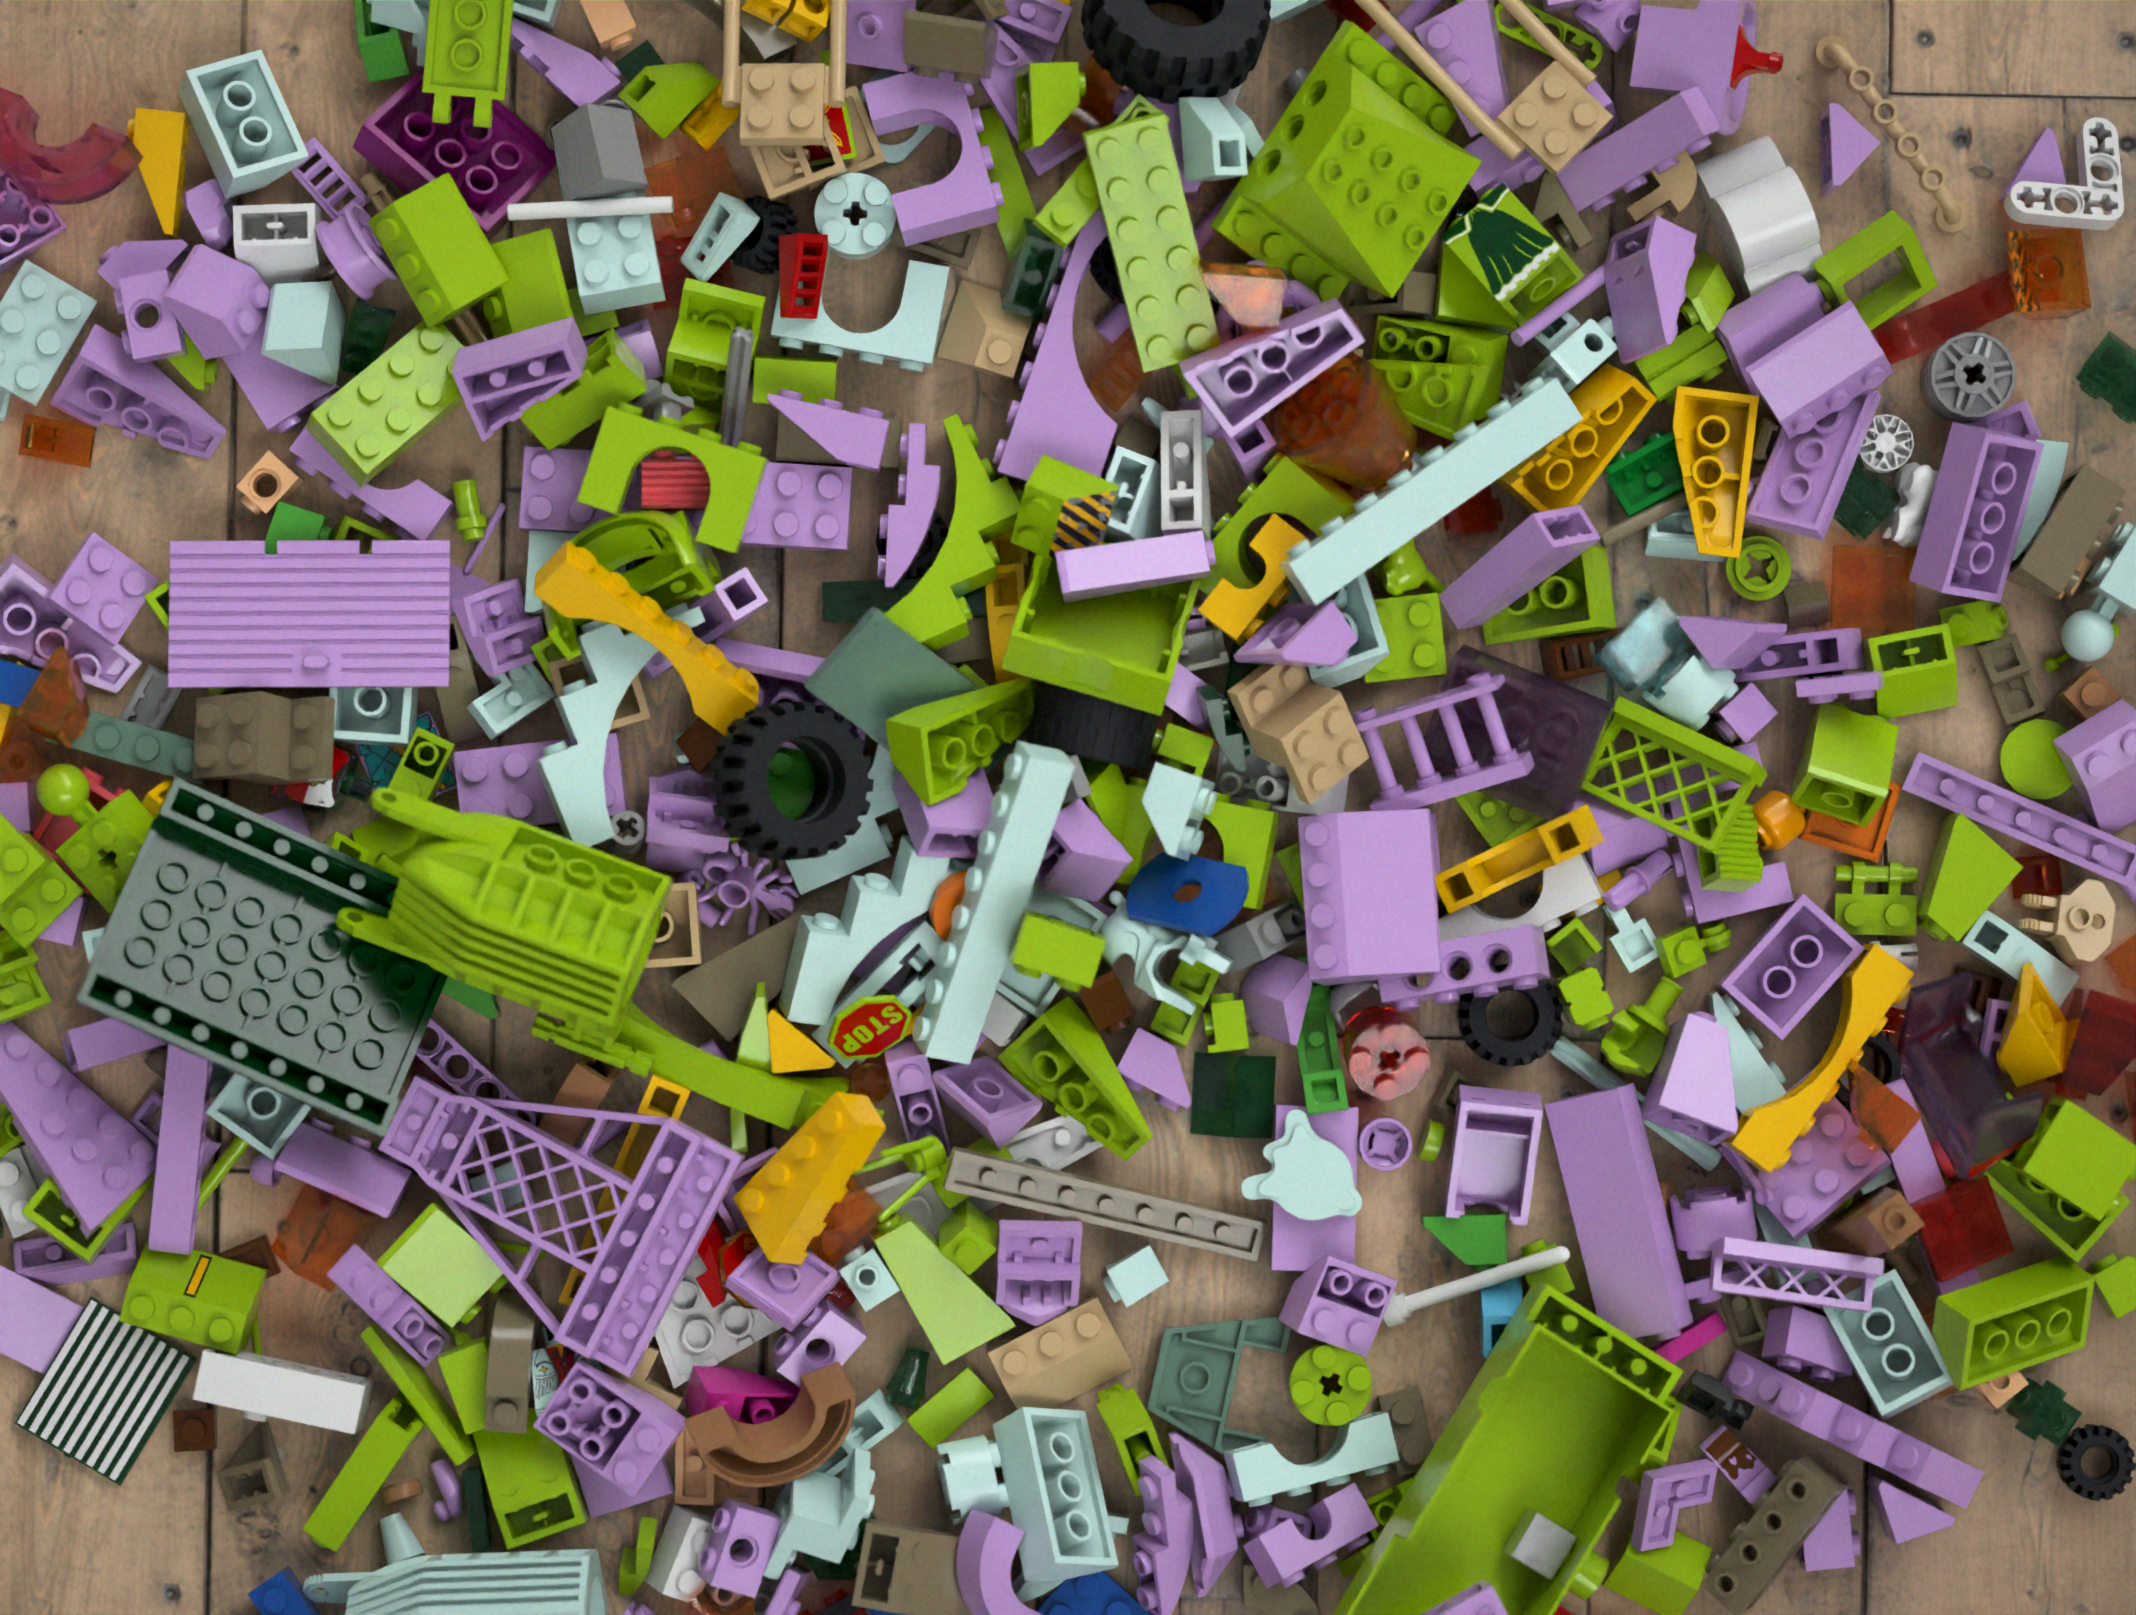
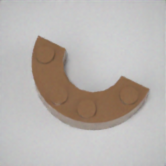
M836 1362L800 1376V1391L795 1402L784 1414L771 1421L759 1424L740 1423L730 1417L722 1405L687 1418L684 1422L704 1463L717 1476L740 1486H776L791 1482L812 1472L837 1451L846 1438L854 1419L856 1407L855 1393L840 1363Z

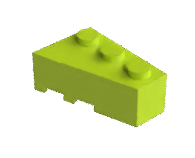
M613 328L586 347L588 354L581 377L544 402L540 400L523 411L520 419L548 451L558 445L564 446L568 444L579 432L602 419L608 406L618 409L620 401L628 403L647 391L643 363Z

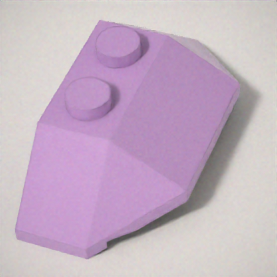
M1168 1431L1178 1490L1193 1501L1194 1523L1190 1562L1197 1598L1205 1597L1238 1550L1237 1538L1244 1537L1241 1514H1232L1230 1498L1234 1497L1229 1474L1225 1473L1223 1463L1178 1431Z

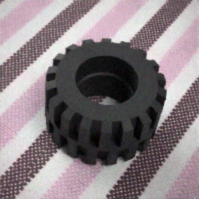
M1509 964L1496 965L1497 973L1503 972ZM1548 978L1538 980V986L1530 989L1515 990L1513 985L1498 987L1499 993L1509 990L1522 993L1533 1006L1534 1021L1531 1028L1526 1034L1516 1039L1498 1037L1487 1024L1486 1009L1495 995L1474 997V992L1461 994L1459 999L1461 1000L1460 1006L1457 1009L1460 1033L1465 1038V1043L1468 1047L1486 1061L1506 1067L1527 1065L1535 1059L1543 1057L1547 1053L1546 1051L1551 1046H1554L1558 1039L1556 1037L1563 1024V1021H1561L1563 1007L1562 1003L1559 1002V994L1556 988L1550 984Z

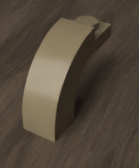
M501 1289L495 1307L486 1377L485 1431L526 1434L528 1429L531 1372L536 1339L540 1331V1318L517 1290ZM534 1291L542 1299V1292Z

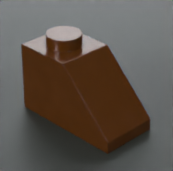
M1114 969L1095 977L1091 988L1081 985L1079 994L1097 1031L1106 1028L1110 1035L1131 1024L1128 1017L1135 1013Z

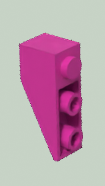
M693 1366L684 1402L692 1416L723 1405L728 1415L738 1422L759 1424L771 1421L784 1414L795 1402L800 1388L795 1384L734 1367Z

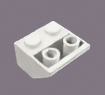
M315 203L233 206V236L236 260L255 268L270 292L274 284L302 282L303 278L323 266L322 246L316 233V225L321 222V209Z

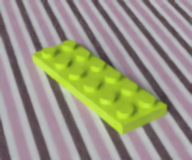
M1160 111L1082 133L1141 370L1145 373L1174 365L1221 345L1165 114Z

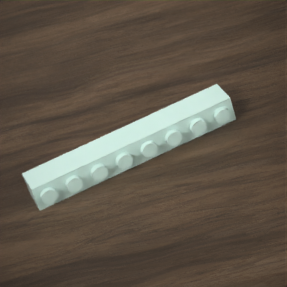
M1541 376L1530 380L1519 389L1522 393L1520 397L1511 403L1507 399L1502 400L1486 412L1489 418L1478 426L1472 422L1458 430L1453 435L1456 441L1444 450L1441 445L1431 449L1420 458L1423 464L1411 473L1408 469L1398 472L1387 480L1386 483L1389 488L1378 496L1374 492L1365 495L1353 504L1356 511L1345 519H1342L1340 515L1334 517L1319 528L1322 535L1309 543L1307 539H1303L1286 551L1289 558L1279 565L1304 603L1310 606L1318 605L1581 421L1583 417L1557 377L1543 380Z
M1017 741L1013 754H1010L1006 759L1004 766L1005 777L1000 791L996 792L993 796L991 817L987 829H984L979 836L978 854L974 866L968 869L965 876L963 898L961 903L956 905L951 918L952 928L948 940L940 947L938 955L939 965L935 977L928 982L925 993L926 1003L921 1016L915 1019L913 1025V1040L925 1057L970 1065L1075 765L1062 750Z

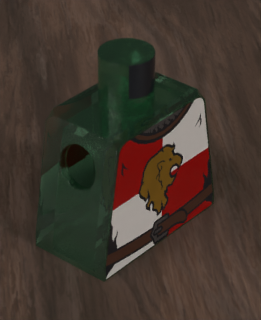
M334 743L332 780L273 785L269 797L285 802L341 811L346 796L366 803L371 796L374 779L355 773L359 756Z

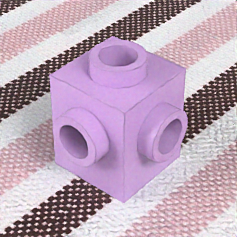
M1587 0L1573 14L1590 35L1595 37L1601 44L1617 52L1638 29L1641 11L1639 2L1641 0Z

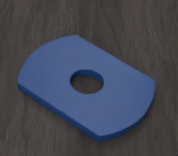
M1164 851L1150 860L1133 879L1127 894V914L1131 920L1210 937L1230 923L1244 905L1249 889L1248 873L1246 867L1191 855L1189 860L1186 861L1168 855ZM1196 884L1201 887L1200 894L1191 901L1178 902L1174 900L1176 891L1182 886Z

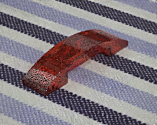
M2006 270L1962 291L1899 318L1885 322L1871 330L1872 335L1883 350L1890 365L1936 347L1952 337L1965 332H1971L2014 313L2008 271Z

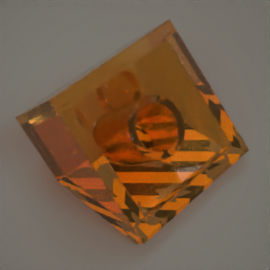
M2081 229L2026 230L2004 233L2014 312L2016 315L2029 320L2066 319L2091 309Z

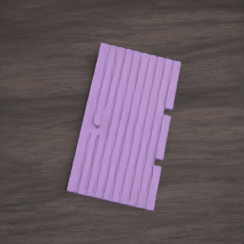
M277 540V554H266V541H170L168 688L450 687L451 540H372V554H360V540Z

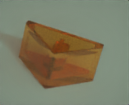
M24 414L18 455L31 460L90 468L96 427Z

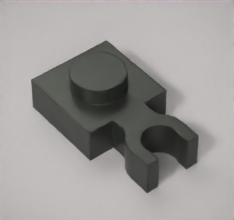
M1697 1370L1684 1383L1676 1398V1401L1711 1420L1715 1415L1722 1417L1727 1424L1737 1430L1742 1428L1744 1421L1750 1419L1755 1407L1744 1400L1732 1398L1730 1396L1732 1389L1721 1384L1715 1377L1703 1374Z

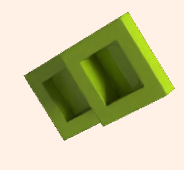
M1181 959L1169 986L1191 999L1197 1008L1194 1014L1190 1015L1161 1001L1148 1032L1185 1049L1220 972L1199 960L1192 966Z

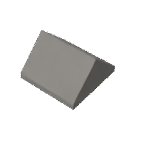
M585 103L551 128L567 201L595 200L649 188L631 110Z

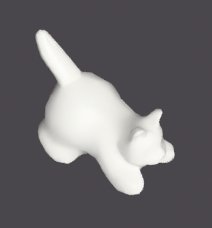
M1916 462L1905 464L1898 470L1894 478L1893 487L1897 490L1900 501L1885 516L1880 530L1881 538L1889 539L1891 537V540L1898 542L1903 548L1919 545L1939 473L1938 470H1933L1930 465H1919Z

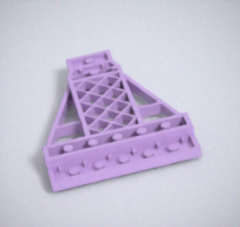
M420 1075L414 1077L378 1148L414 1168L423 1181L435 1189L555 1336L554 1340L588 1359H597L627 1377L634 1375L745 1158L744 1155L673 1117L463 1094L455 1095ZM528 1110L592 1117L596 1121L583 1147L578 1150L519 1118L518 1111ZM492 1118L495 1119V1120H497V1121H499V1122H501V1123H498V1124L489 1126V1124H490ZM608 1119L661 1126L635 1180L593 1157V1148ZM503 1128L509 1151L490 1156L484 1134ZM512 1129L536 1142L517 1148ZM477 1147H479L482 1159L470 1163ZM538 1147L545 1170L526 1176L519 1153ZM548 1149L572 1162L553 1167ZM511 1156L518 1179L499 1184L492 1161ZM484 1164L490 1188L472 1193L466 1170ZM574 1166L580 1190L561 1196L555 1172ZM583 1168L607 1181L588 1187ZM546 1175L553 1198L534 1204L528 1181ZM519 1184L526 1207L507 1213L500 1189ZM609 1186L616 1209L597 1215L590 1192ZM619 1187L628 1192L624 1202L622 1201ZM492 1192L496 1207L478 1198V1196ZM582 1195L589 1218L570 1223L563 1200ZM555 1203L561 1227L543 1232L536 1209ZM469 1208L531 1242V1249L519 1272L470 1214ZM528 1212L532 1227L513 1216ZM616 1215L604 1239L599 1220ZM591 1223L597 1246L578 1252L571 1228ZM563 1231L567 1246L549 1237V1235ZM542 1249L587 1273L562 1323L556 1319L526 1282ZM598 1251L594 1260H591L584 1256L586 1254Z

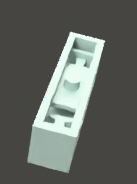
M928 913L833 1007L827 1026H814L811 1036L845 1069L854 1061L860 1065L867 1058L844 1059L828 1044L827 1038L834 1016L859 998L874 996L903 967L905 956L918 943L921 946L910 955V960L908 961L917 972L894 995L906 1007L912 1004L918 1008L926 1000V987L928 982L935 977L939 965V950L945 942L936 933ZM932 959L933 963L921 973L920 970Z

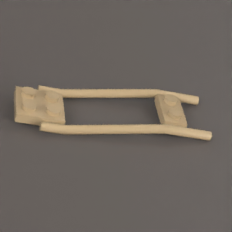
M724 0L721 105L726 108H734L737 105H741V145H824L825 105L833 108H841L845 105L847 0H831L830 66H825V63H743L742 66H739L740 0Z
M1353 0L1383 29L1474 126L1512 162L1525 149L1556 177L1612 122L1614 116L1585 90L1596 80L1597 76L1577 59L1521 0L1498 1L1555 61L1494 122L1378 0Z

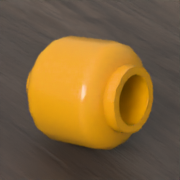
M1778 790L1769 791L1753 804L1752 812L1758 822V838L1756 841L1759 845L1758 848L1780 851L1805 829L1806 822L1803 815L1805 808L1789 801L1791 793L1786 795Z

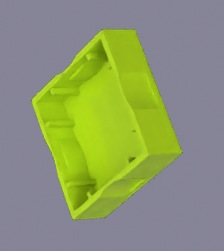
M1036 553L1001 669L1161 716L1201 578L1063 603L1056 558H1046Z

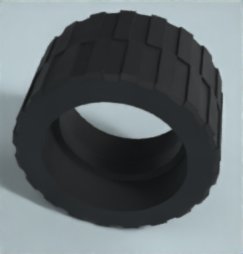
M1040 680L1027 743L1059 749L1066 755H1077L1081 758L1145 770L1148 768L1158 715Z

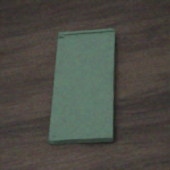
M872 607L858 621L859 623L804 684L809 692L844 716L888 751L886 719L916 706L981 689L891 621L876 607ZM1030 725L1011 744L1003 743L991 755L992 762L984 768L986 776L1016 745L1017 741H1020L1028 733Z

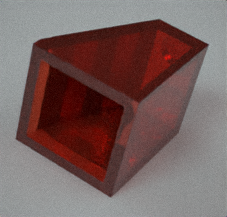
M2075 988L2066 1016L2067 1028L2062 1073L2047 1077L2046 1082L2056 1085L2055 1093L2085 1101L2087 1095L2100 1097L2135 1059L2136 1004L2092 989Z

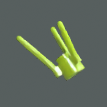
M929 1135L918 1141L881 1150L879 1155L882 1158L864 1163L861 1170L854 1171L852 1176L873 1171L903 1160L911 1173L923 1174L878 1215V1221L883 1222L927 1183L941 1177L938 1167L945 1165L947 1161L946 1151L936 1136Z

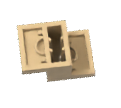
M856 85L845 89V99L858 158L843 161L825 116V141L823 149L831 153L834 161L832 164L810 168L808 163L811 157L810 152L806 149L803 150L801 145H748L770 201L809 187L812 193L824 188L828 181L840 175L862 173L887 163Z
M1261 664L1227 691L1256 757L1286 768L1299 800L1309 805L1370 758L1342 693L1311 681L1305 666Z

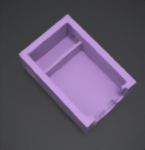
M1459 1085L1444 1194L1445 1217L1460 1219V1215L1465 1213L1464 1207L1471 1208L1474 1205H1485L1497 1208L1499 1211L1508 1212L1509 1220L1513 1221V1225L1527 1226L1543 1116L1541 1094Z

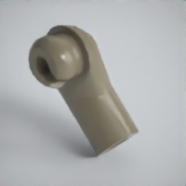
M1914 1233L1894 1249L1883 1253L1885 1263L1891 1270L1896 1269L1906 1287L1913 1285L1922 1276V1273L1908 1258L1911 1242L1915 1240Z

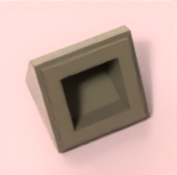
M1756 419L1751 461L1766 466L1781 429L1779 424L1769 419Z
M1822 581L1784 588L1782 596L1788 628L1829 621V598Z

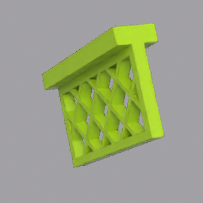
M1619 696L1611 709L1615 716L1578 779L1576 786L1586 793L1716 855L1754 786L1760 788L1768 773L1757 760ZM1621 729L1632 733L1637 747L1616 754L1613 743ZM1642 739L1647 740L1650 743L1643 745ZM1660 748L1666 749L1671 763L1650 770L1646 753ZM1676 755L1684 759L1677 761ZM1639 756L1644 773L1623 780L1619 763ZM1694 764L1701 766L1705 780L1684 787L1680 769ZM1612 765L1616 783L1602 788L1591 784L1598 770ZM1710 771H1712V772H1714V773H1716V774H1718V775H1717V776H1714V777H1711ZM1673 772L1678 789L1657 796L1653 779ZM1730 780L1740 785L1733 799L1721 803L1718 802L1714 788L1715 785ZM1646 782L1651 799L1637 804L1630 803L1626 788ZM1708 788L1712 806L1691 813L1687 795ZM1618 791H1619L1620 797H1618V796H1616V795H1614V794H1612V793H1615V792H1618ZM1681 798L1685 815L1670 821L1664 819L1660 805ZM1653 808L1655 814L1647 811V809ZM1715 814L1718 826L1710 840L1697 835L1694 821ZM1688 824L1689 830L1684 829L1680 826Z

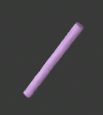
M1605 263L1513 331L1510 335L1512 342L1519 347L1524 345L1605 283L1603 274Z

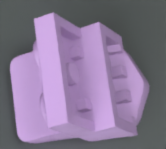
M686 765L662 773L658 777L649 776L645 807V843H647L645 862L651 869L683 873L689 870L701 872L702 865L708 854L717 851L728 852L729 837L723 830V826L727 822L724 818H716L712 808L713 805L717 804L716 796L709 795L708 783L714 782V778L705 772L699 774L693 765Z
M999 1220L995 1267L996 1305H1002L1009 1314L1034 1326L1041 1325L1064 1314L1070 1306H1078L1081 1276L1082 1221Z

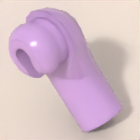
M689 870L680 877L679 883L696 882L697 895L705 892V878L700 871ZM707 901L699 903L701 922L712 929L723 912Z
M444 1458L430 1465V1470L444 1498L436 1501L433 1508L439 1520L447 1522L452 1517L455 1519L459 1517L463 1507L461 1485L449 1460Z

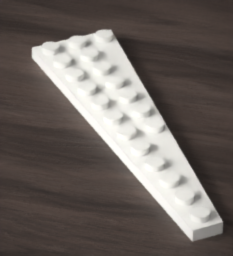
M1068 1115L1065 1118L1059 1116L1020 1130L1005 1146L1015 1161L1059 1171L1103 1145L1086 1133V1128L1083 1124ZM908 1171L845 1194L840 1203L835 1202L824 1219L827 1225L819 1237L814 1236L806 1249L838 1272L841 1267L846 1265L842 1258L861 1245L867 1251L875 1246L880 1253L871 1233V1229L877 1227L878 1215L923 1174H913ZM929 1182L896 1212L899 1215L907 1210L936 1239H939V1225L966 1200L982 1212L998 1206L1001 1202L970 1195L948 1210L931 1182ZM751 1229L725 1238L728 1247L743 1233L753 1234ZM746 1237L744 1239V1250L753 1251L759 1245L756 1238ZM696 1252L654 1334L673 1388L690 1380L693 1366H715L783 1327L729 1288L725 1302L713 1308L695 1279L708 1271L698 1252ZM840 1275L838 1283L827 1293L826 1296L830 1299L850 1289L842 1275Z

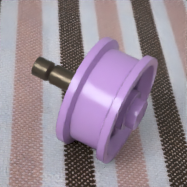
M351 201L344 206L343 215L331 223L321 221L316 225L317 237L330 261L301 281H330L340 275L358 296L368 300L375 295V287L387 279L397 281L400 277L367 222L371 219V216L360 205Z

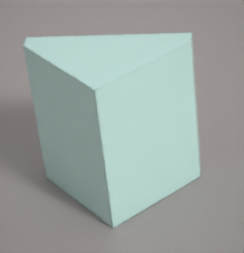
M332 281L274 284L270 292L261 350L262 355L330 385H334L337 382L346 313Z

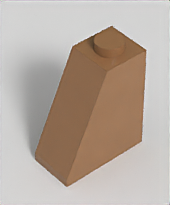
M582 1055L551 1104L600 1109L627 1067L621 1069ZM545 1113L537 1127L575 1148L594 1118ZM548 1149V1152L550 1154L559 1155L558 1153Z

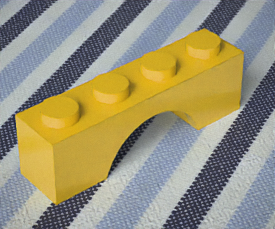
M1584 804L1436 874V888L1448 913L1451 914L1539 871L1579 855L1605 840L1588 804Z

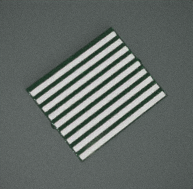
M91 1296L14 1424L62 1451L65 1457L74 1458L121 1486L197 1361V1358L148 1329L120 1322V1312Z

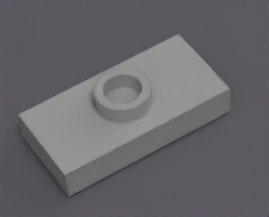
M149 664L119 719L162 731L185 688H168V674Z

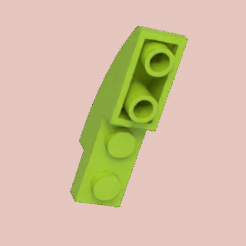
M1138 94L1113 124L1157 113L1160 110L1142 95ZM1165 115L1168 125L1171 119ZM1088 155L1032 223L1064 250L1101 209Z

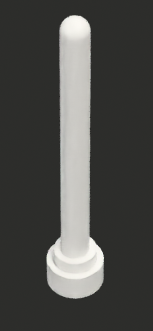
M1559 1246L1406 1296L1405 1293L1397 1294L1394 1291L1384 1313V1321L1389 1328L1405 1323L1406 1318L1411 1317L1413 1311L1566 1262L1570 1257V1252L1566 1247Z

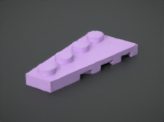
M983 16L977 21L986 22L999 32L991 79L979 78V85L1018 147L1015 70L1034 62L1024 54L1025 51L994 20L987 22ZM1078 105L1042 146L1028 152H1021L1035 177H1038L1083 149L1085 143L1082 133L1101 127L1097 123L1095 124Z

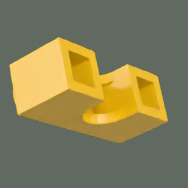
M1273 513L1249 544L1251 550L1265 561L1266 572L1263 580L1251 589H1239L1222 578L1199 607L1198 612L1241 646L1246 639L1249 640L1265 624L1262 618L1270 608H1279L1291 592V589L1288 588L1291 581L1279 565L1289 558L1286 551L1303 539H1307L1309 543L1312 541Z

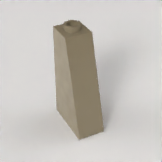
M803 909L676 978L671 985L728 1042H731L741 1032L743 1019L756 983L765 982L767 1004L782 991L800 916H815L816 913L821 912L816 909L811 914L807 909Z

